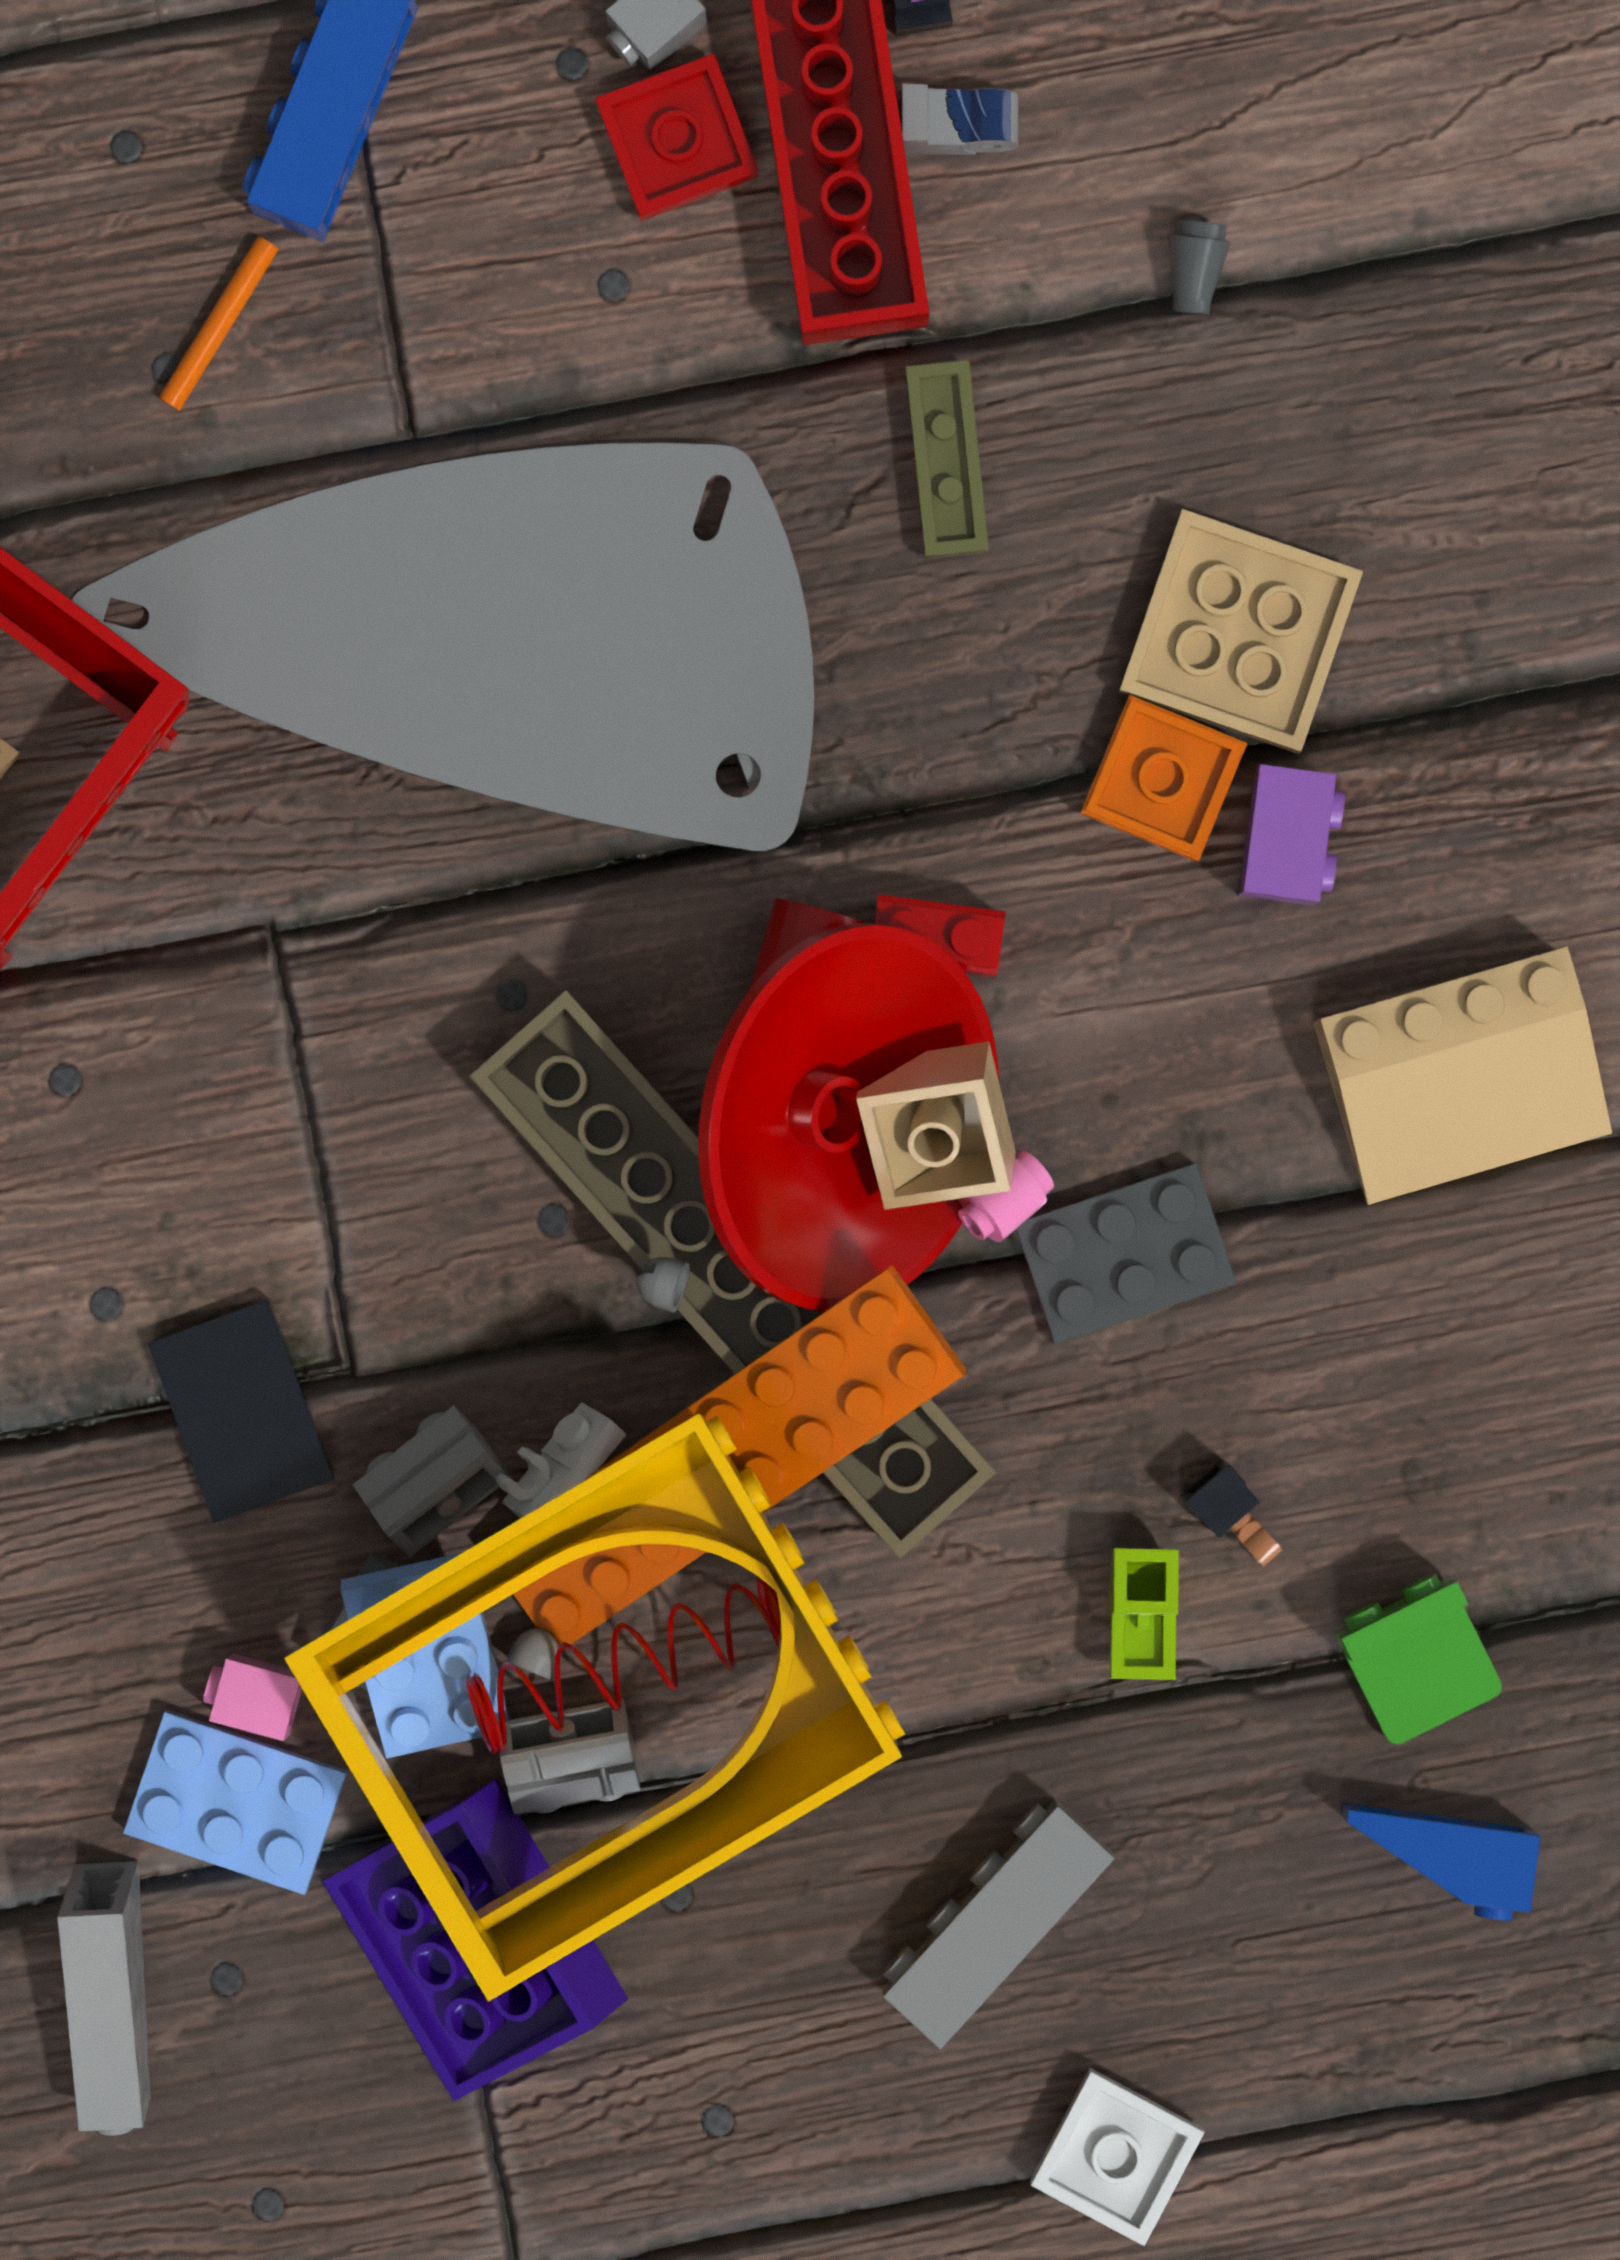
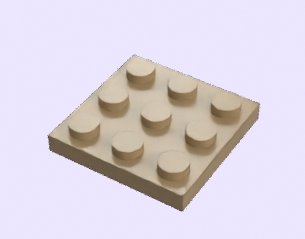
M1182 509L1119 693L1128 696L1132 695L1151 704L1300 754L1363 571Z

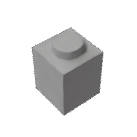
M618 0L606 10L608 27L612 30L606 35L610 45L629 66L638 60L649 74L707 25L706 9L698 0Z

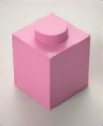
M233 1653L226 1658L224 1667L213 1665L206 1685L203 1702L213 1705L209 1718L210 1722L284 1741L291 1734L303 1689L291 1669Z

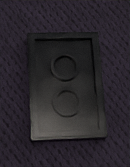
M270 1299L148 1343L213 1523L335 1479Z

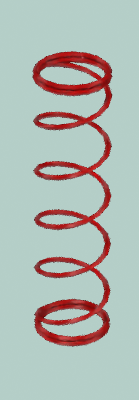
M758 1577L757 1590L759 1601L748 1588L740 1584L734 1583L729 1587L724 1605V1626L728 1660L698 1614L682 1603L675 1604L668 1620V1649L672 1681L641 1634L628 1624L623 1622L617 1624L611 1643L615 1702L586 1657L575 1646L567 1642L561 1643L557 1649L554 1663L558 1723L535 1686L518 1666L507 1661L502 1664L498 1674L497 1703L499 1725L481 1677L477 1673H474L473 1676L468 1675L466 1686L469 1698L490 1753L495 1754L496 1751H504L507 1744L503 1698L505 1669L512 1668L532 1693L550 1724L556 1730L562 1731L564 1727L560 1662L563 1649L569 1648L579 1658L610 1707L615 1711H619L621 1708V1693L617 1662L618 1633L621 1629H627L638 1640L670 1690L676 1691L678 1688L674 1647V1618L676 1611L684 1609L695 1620L724 1667L733 1672L735 1661L730 1624L732 1592L739 1589L751 1599L767 1622L772 1637L779 1648L780 1613L776 1590Z

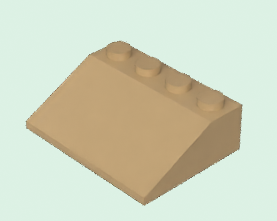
M1568 946L1313 1022L1367 1205L1612 1134L1587 1010Z

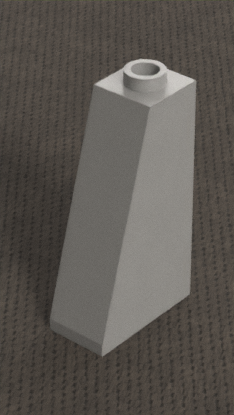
M138 1861L75 1864L58 1914V1927L78 2130H97L100 2134L115 2136L125 2134L134 2128H143L151 2099Z

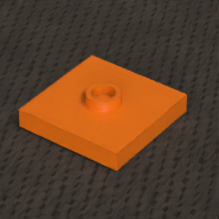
M1129 695L1080 814L1194 862H1198L1247 743Z

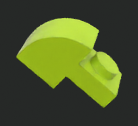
M1113 1549L1109 1586L1110 1679L1176 1680L1179 1550Z

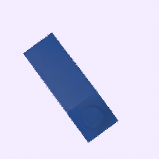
M1342 1803L1340 1815L1348 1824L1464 1903L1474 1905V1915L1494 1920L1511 1921L1513 1911L1531 1913L1541 1838L1532 1828Z

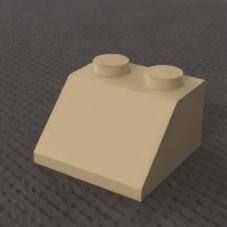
M989 1041L926 1051L857 1092L856 1100L885 1210L1011 1191L1016 1151Z

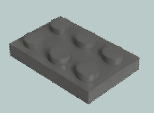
M1197 1163L1029 1218L1016 1229L1055 1345L1237 1284Z

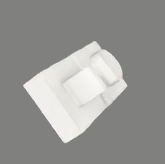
M581 1402L573 1413L567 1415L558 1423L553 1432V1437L541 1450V1456L529 1448H520L517 1453L522 1459L526 1460L528 1471L519 1482L513 1481L501 1472L496 1477L497 1484L508 1493L502 1503L518 1517L526 1516L585 1481L587 1477L599 1469L627 1434L611 1419Z

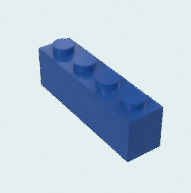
M415 0L316 1L314 16L320 18L312 40L309 41L303 38L297 47L290 69V74L295 76L296 80L288 99L279 97L271 111L266 132L273 137L264 159L258 156L254 157L245 176L243 192L249 194L246 202L253 215L323 243L325 242L418 11Z

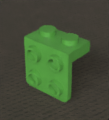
M1436 1573L1418 1579L1401 1590L1404 1598L1384 1608H1381L1379 1602L1364 1606L1344 1618L1347 1626L1334 1632L1336 1640L1385 1738L1393 1744H1402L1495 1698L1502 1689L1501 1680L1464 1608L1469 1604L1458 1582L1448 1576L1439 1580Z

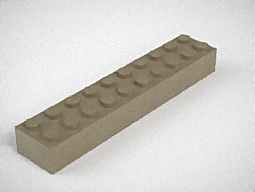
M566 990L470 1075L472 1080L641 1269L647 1261L656 1257H670L689 1263L687 1286L677 1310L734 1373L824 1312L799 1307L771 1296L745 1277L733 1263L720 1243L705 1204L700 1179L698 1137ZM929 1399L823 1473L900 1559L996 1474V1471L934 1401Z

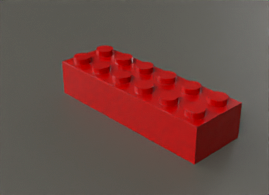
M750 0L802 346L928 327L930 312L882 0Z

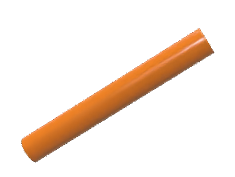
M260 236L256 237L159 395L158 399L180 412L279 251L275 245Z

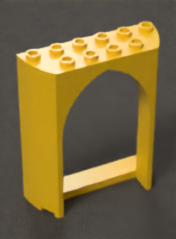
M700 1413L284 1658L488 2002L902 1757L895 1740L905 1735L902 1726L886 1700L877 1705L875 1704L863 1683L872 1678L866 1661L850 1635L840 1641L830 1627V1625L838 1621L834 1607L817 1579L808 1584L804 1583L796 1569L805 1564L802 1559V1553L784 1523L775 1528L771 1527L763 1513L764 1510L771 1507L769 1498L750 1466L741 1472L738 1471L729 1454L737 1450V1447L718 1415L708 1421ZM639 1544H670L699 1549L739 1564L776 1590L780 1613V1638L773 1677L765 1699L754 1720L725 1757L707 1773L682 1790L477 1911L472 1907L346 1695V1692L551 1571L573 1560L611 1548Z

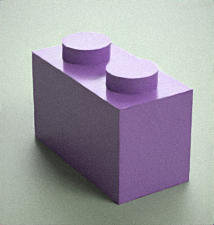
M1260 764L1255 769L1238 896L1314 906L1320 902L1321 891L1332 892L1336 874L1337 855L1327 854L1330 828L1340 829L1345 804V791L1335 790L1337 774Z

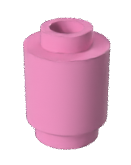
M1021 1149L1015 1156L1011 1191L960 1198L959 1201L963 1208L958 1211L959 1218L964 1226L979 1240L989 1237L996 1242H1002L1046 1204V1194L1054 1188L1053 1180L1045 1167L1032 1154Z

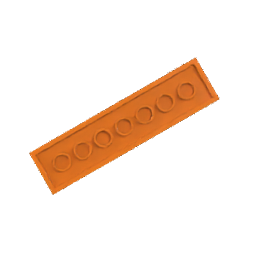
M890 1265L608 1461L585 1480L699 1413L706 1421L718 1415L737 1447V1450L729 1454L739 1472L749 1466L751 1467L769 1498L770 1508H772L959 1380L968 1370L894 1266ZM639 1544L611 1548L573 1560L551 1571L513 1595L538 1629H544L556 1638L558 1645L563 1642L573 1644L696 1560L706 1551L670 1544Z

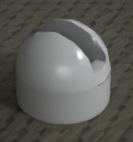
M656 1257L643 1265L641 1270L643 1274L638 1276L636 1282L638 1292L648 1304L674 1313L678 1309L685 1293L689 1277V1263L670 1257Z
M530 1629L523 1632L517 1638L506 1660L553 1681L555 1655L559 1645L556 1638L547 1630Z

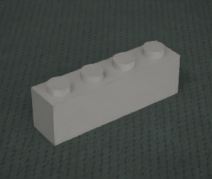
M1055 1799L1046 1809L1037 1803L1022 1817L1012 1831L1019 1839L1002 1857L996 1851L991 1852L969 1877V1880L976 1886L959 1904L952 1898L947 1900L926 1924V1927L932 1934L916 1951L908 1945L904 1947L882 1973L889 1980L883 1986V1997L940 2050L1115 1859L1112 1851Z

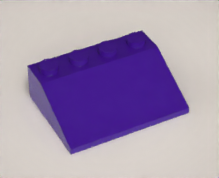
M497 1778L422 1821L475 1911L550 1868L519 1815L513 1813L511 1802ZM392 1839L323 1881L453 2101L592 2030L629 1999L596 1943L592 1940L488 2002Z

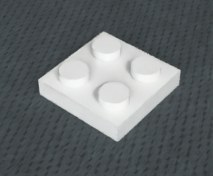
M1089 2068L1030 2179V2184L1043 2193L1145 2246L1205 2132L1202 2127Z

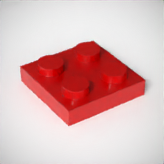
M714 53L595 98L597 108L641 222L759 177V170Z

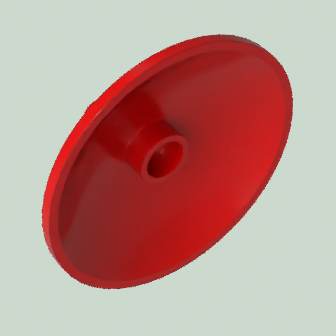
M779 898L774 899L749 991L738 1005L726 1026L707 1076L699 1120L698 1156L705 1204L720 1243L745 1277L761 1290L779 1300L807 1309L826 1311L890 1265L894 1266L906 1285H908L935 1261L962 1225L958 1211L963 1207L959 1199L884 1209L856 1100L858 1091L926 1051L988 1041L999 1080L995 1039L982 1000L961 966L943 948L928 938L910 930L885 924L866 923L803 903Z

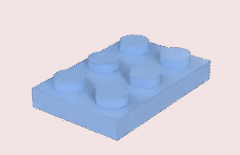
M461 1553L342 1579L341 1594L348 1620ZM483 1612L365 1681L386 1759L481 1738L482 1734L466 1686L467 1676H473L474 1673L479 1674L492 1703L497 1722H499L497 1703L499 1673ZM503 1692L505 1721L510 1720V1715Z
M166 1710L123 1834L305 1895L309 1889L348 1771L180 1713Z

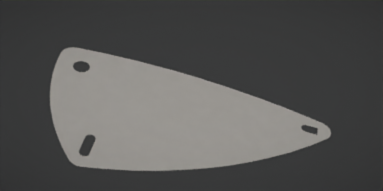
M609 443L545 447L449 460L367 477L281 502L192 535L89 584L77 592L71 600L188 687V690L243 714L319 743L408 773L487 796L579 819L666 837L750 851H767L777 848L788 840L798 823L807 783L814 716L813 655L808 615L797 567L773 500L752 460L743 451L733 446L689 443ZM722 475L730 481V494L717 535L711 540L703 541L695 536L693 531L694 523L707 481L713 476ZM110 598L145 607L149 613L148 623L141 629H131L104 622ZM733 754L750 756L757 762L761 772L757 788L749 795L743 797H732L725 794L719 788L716 781V771L723 759Z

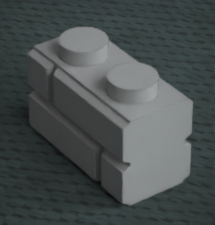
M453 1405L446 1412L432 1414L423 1420L417 1428L416 1435L395 1452H386L376 1457L368 1465L366 1474L356 1481L353 1486L371 1510L370 1512L383 1531L411 1557L499 1488L496 1477L500 1472L509 1478L511 1476L493 1453V1450L479 1430Z
M624 1698L621 1699L619 1711L613 1710L607 1702L563 1710L564 1727L562 1731L556 1730L550 1724L545 1714L505 1721L507 1744L505 1750L500 1752V1760L514 1814L530 1811L549 1813L557 1810L562 1805L593 1799L613 1801L625 1793L640 1791L636 1750ZM557 1711L551 1712L558 1723Z

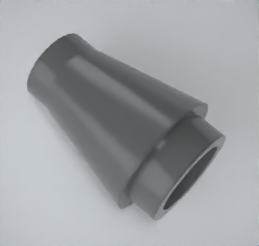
M1176 220L1175 234L1168 235L1173 290L1172 311L1203 315L1210 314L1211 301L1231 242L1225 241L1227 225Z

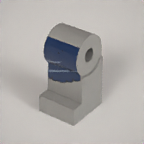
M902 83L901 130L905 155H976V152H1004L1019 147V95L1004 89L928 88V84Z

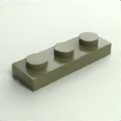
M969 360L906 366L905 372L925 559L988 553L989 545Z

